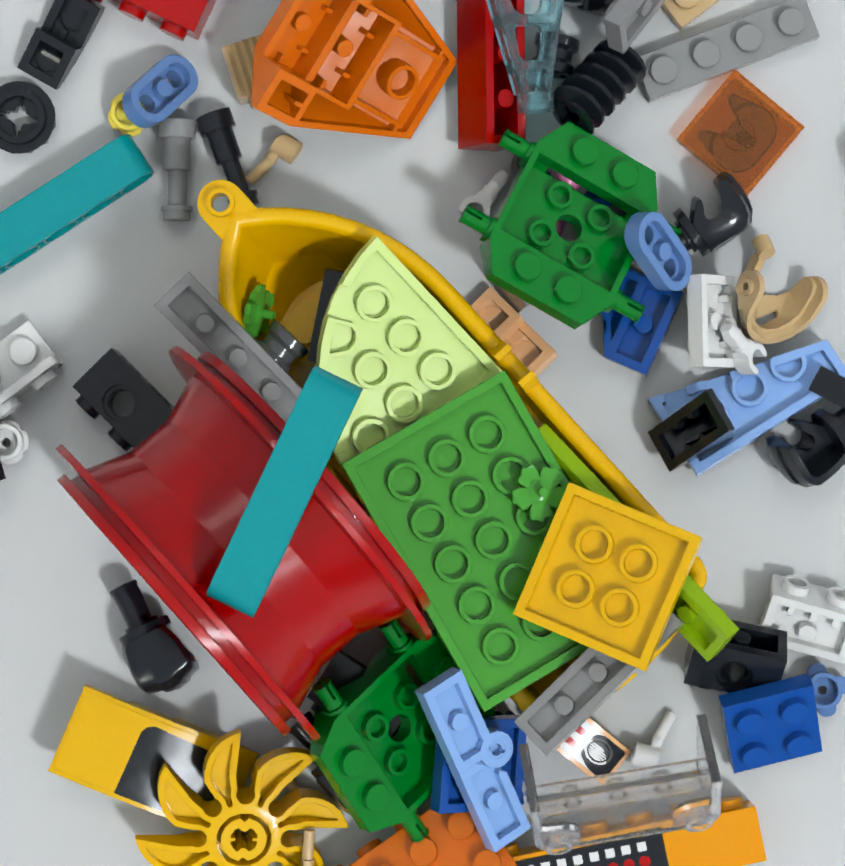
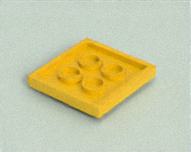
M569 482L513 615L647 672L703 538Z

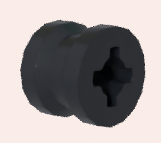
M537 32L534 42L538 48L537 55L531 59L529 70L543 76L566 79L569 75H572L575 69L571 63L572 57L578 52L580 41L564 34Z

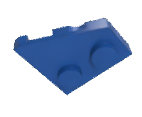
M629 269L619 289L622 290L624 295L645 305V310L636 323L613 309L609 313L602 312L604 321V357L611 362L647 377L681 303L684 292L681 290H657L650 283L646 275Z

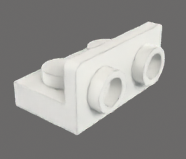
M690 275L686 294L689 367L701 370L735 368L734 358L731 355L732 349L723 340L720 327L727 323L737 326L736 276Z
M29 320L0 341V420L9 416L22 405L18 398L30 389L34 388L36 392H39L53 383L59 377L55 371L63 365L34 324Z
M773 574L770 581V595L759 626L787 631V649L845 664V588L836 586L826 588L809 583L805 578L797 575L782 576Z

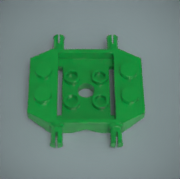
M569 121L539 139L536 143L525 140L507 128L497 146L521 158L518 163L520 168L512 182L507 197L495 217L490 218L468 204L458 222L482 234L480 238L482 242L479 247L486 279L574 330L597 317L603 311L609 313L612 309L636 323L642 316L645 305L624 295L622 290L619 289L634 259L626 247L624 231L629 218L637 212H657L656 172ZM547 168H551L625 211L624 217L612 212L606 205L598 204L574 190L568 183L545 173ZM564 220L573 225L576 231V239L574 241L564 240L558 235L556 231L557 221ZM670 224V226L679 238L682 229Z
M397 619L378 626L388 643L372 657L363 676L336 690L329 677H323L317 680L319 684H313L312 690L317 694L323 705L315 711L313 727L321 737L316 742L311 738L310 755L360 829L371 833L401 823L410 836L411 841L420 842L424 839L422 835L427 836L429 830L418 816L417 808L432 794L436 737L415 693V690L419 687L414 683L405 667L410 663L424 685L452 666L455 668L456 666L435 630H431L432 637L423 642L412 633L405 634ZM494 706L485 712L480 710L482 716H492L496 707ZM399 715L401 720L400 729L394 737L390 738L388 734L389 723L395 716Z

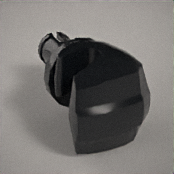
M132 580L112 590L110 595L114 598L128 626V629L125 630L126 634L119 638L123 646V656L138 687L148 694L161 691L171 692L182 688L199 669L198 661L194 662L180 639L167 628L171 624L168 615L161 617L152 615L136 580Z

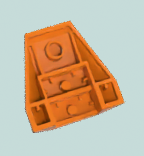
M282 0L254 47L251 105L259 111L292 127L411 139L456 66L457 59L413 0Z

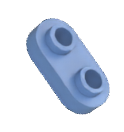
M175 54L168 55L157 62L124 92L122 107L127 118L141 128H151L162 122L196 91L198 76L195 68L186 58Z
M637 212L633 214L626 224L624 240L628 251L650 283L660 291H680L685 288L692 274L691 257L666 218L659 212Z

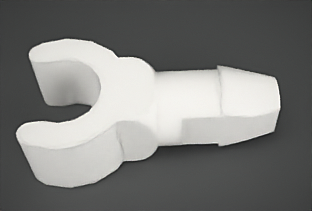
M504 170L496 173L487 186L484 185L476 195L469 196L462 201L459 212L462 213L468 204H478L483 208L484 214L490 217V207L498 198V193L507 183L509 174Z
M723 324L720 327L723 340L732 349L731 355L734 358L737 372L741 375H757L759 371L753 364V357H766L767 351L761 343H754L751 339H747L742 330L734 324Z

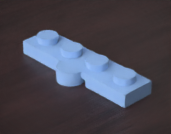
M452 666L416 689L415 693L486 849L495 853L531 829V825L508 773L501 768L512 756L513 743L508 734L495 728H487L462 670Z

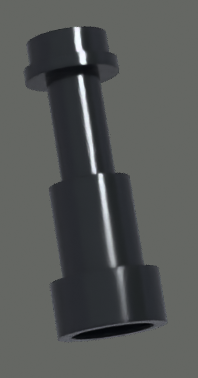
M221 108L198 117L196 122L201 136L207 137L217 166L222 165L227 181L234 183L255 206L258 205L257 189L250 191L239 161L243 156L233 131L236 123L230 108Z

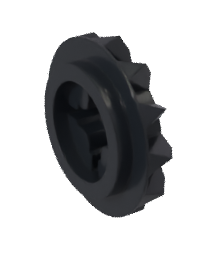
M15 81L0 86V148L11 154L32 153L40 146L47 144L53 129L56 127L55 107L49 96L40 87L29 82ZM25 100L26 114L36 120L37 123L23 124L21 131H18L16 137L15 124L8 120L7 117L2 116V113L8 115L10 113H18L20 106L22 107Z

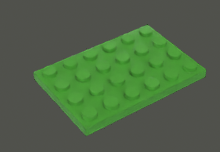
M505 370L340 464L371 520L398 552L424 589L430 601V606L424 612L456 668L462 670L472 695L483 712L559 668L589 648L513 615L557 509L551 508L552 515L546 517L543 522L531 521L528 515L529 508L521 511L517 505L511 502V491L517 488H524L518 485L517 478L520 476L521 468H526L528 465L532 464L535 466L538 473L542 467H557L560 473L563 475L564 473ZM565 475L556 487H563L566 490L569 482Z

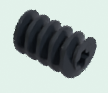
M607 40L601 41L594 48L593 52L589 53L583 62L574 69L572 75H569L562 82L561 86L557 87L551 94L550 107L557 122L562 126L569 121L586 132L593 134L594 128L600 127L605 121V116L612 114L615 110V105H620L626 98V94L634 90L636 82H641L645 78L646 67L643 59L631 47L622 54L609 48Z

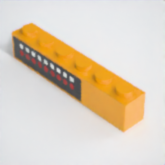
M729 796L714 801V808L698 811L697 805L677 807L670 810L671 817L653 820L651 814L630 817L625 820L626 826L609 830L607 824L591 825L580 829L581 836L563 839L562 833L548 834L536 838L537 845L519 848L517 842L506 845L518 866H744L767 861L756 807L750 800L742 801V796Z

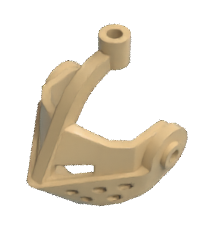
M761 234L752 240L755 252L750 258L746 270L738 278L735 291L738 298L737 306L744 336L758 343L775 344L795 336L811 324L827 301L828 287L823 278L809 276L803 277L790 291L779 295H764L765 281L760 271L765 260L775 254V249L769 236ZM772 312L776 314V318L758 326L756 323L757 319Z

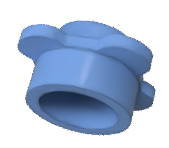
M814 663L808 667L807 673L813 683L816 708L821 716L829 717L835 714L837 710L836 705L840 702L842 694H845V677L841 675L834 676L826 671L823 664ZM819 686H825L826 692L824 694L818 693Z

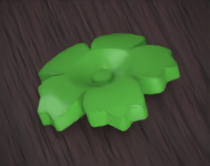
M259 284L253 289L248 298L249 302H246L243 324H245V330L254 339L258 338L259 334L266 335V331L269 330V320H275L276 312L270 310L274 305L275 295L270 294V291L266 290V285Z
M532 464L526 468H521L517 483L524 488H517L511 491V502L517 505L521 511L529 508L528 515L531 521L543 522L546 517L552 515L551 508L558 509L565 488L556 486L561 482L564 475L559 472L557 467H542L539 473Z

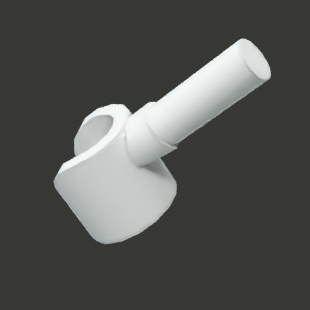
M667 711L652 736L650 745L639 741L635 742L629 761L630 765L645 770L657 765L663 741L677 718L675 714Z

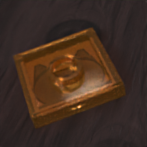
M735 69L676 141L716 175L723 171L731 174L748 196L804 129V126Z

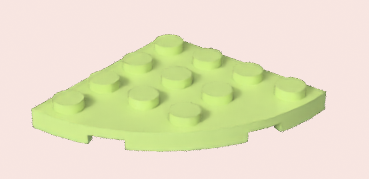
M372 236L342 274L326 309L317 344L316 366L363 388L333 451L339 465L502 371L377 236Z

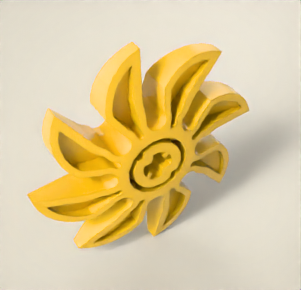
M239 728L217 739L209 748L204 758V783L215 797L214 800H203L200 795L192 791L166 762H164L157 780L158 798L167 819L175 827L199 831L178 835H135V839L140 852L153 866H201L209 861L210 863L207 866H270L269 864L275 861L282 863L283 866H301L300 858L302 856L303 835L292 832L285 833L286 831L304 828H348V824L340 807L329 796L314 789L297 788L283 796L279 801L273 802L282 789L314 761L310 751L305 749L284 747L263 754L254 762L251 784L246 788H238L236 774L241 729ZM238 828L241 830V831H237V832L234 834V830H236V829H238ZM314 843L313 866H325L321 853Z

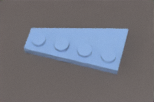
M826 339L755 364L759 371L757 375H741L735 369L729 371L728 374L707 381L702 380L665 395L660 394L648 398V403L662 422L704 391L713 389L735 430L732 440L688 463L698 477L822 399L823 397L808 390L820 366L844 378L845 366Z

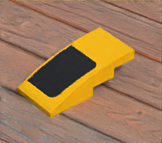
M86 684L48 771L138 808L166 817L160 806L157 792V780L164 762L203 800L212 801L215 797L204 783L203 762L209 748L221 736L180 718H171L134 701L128 702ZM243 745L239 747L236 774L238 788H244L259 753Z

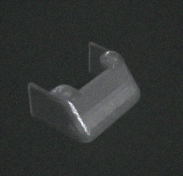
M706 714L696 715V759L535 785L528 743L519 745L525 799L534 844L538 849L546 851L547 854L562 855L576 847L684 829L689 832H701L711 828L713 822L721 815L722 781Z

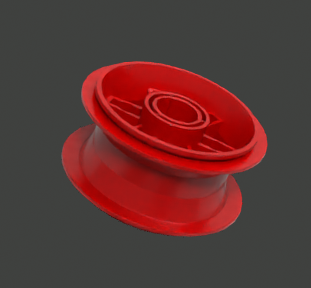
M173 346L169 350V356L187 385L169 418L131 452L87 469L60 444L55 449L77 476L70 480L63 474L57 481L283 736L287 735L291 729L286 724V721L292 717L316 742L321 736L301 713L299 708L320 668L357 634L397 619L404 628L423 642L429 640L432 637V633L420 612H423L430 606V601L419 581L398 552L327 467L313 491V495L254 617L252 618L206 596L213 576L286 422L238 374L210 352H204L196 360L182 348Z

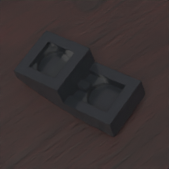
M55 0L43 25L36 27L17 68L55 90L59 89L81 55L106 7L93 0Z

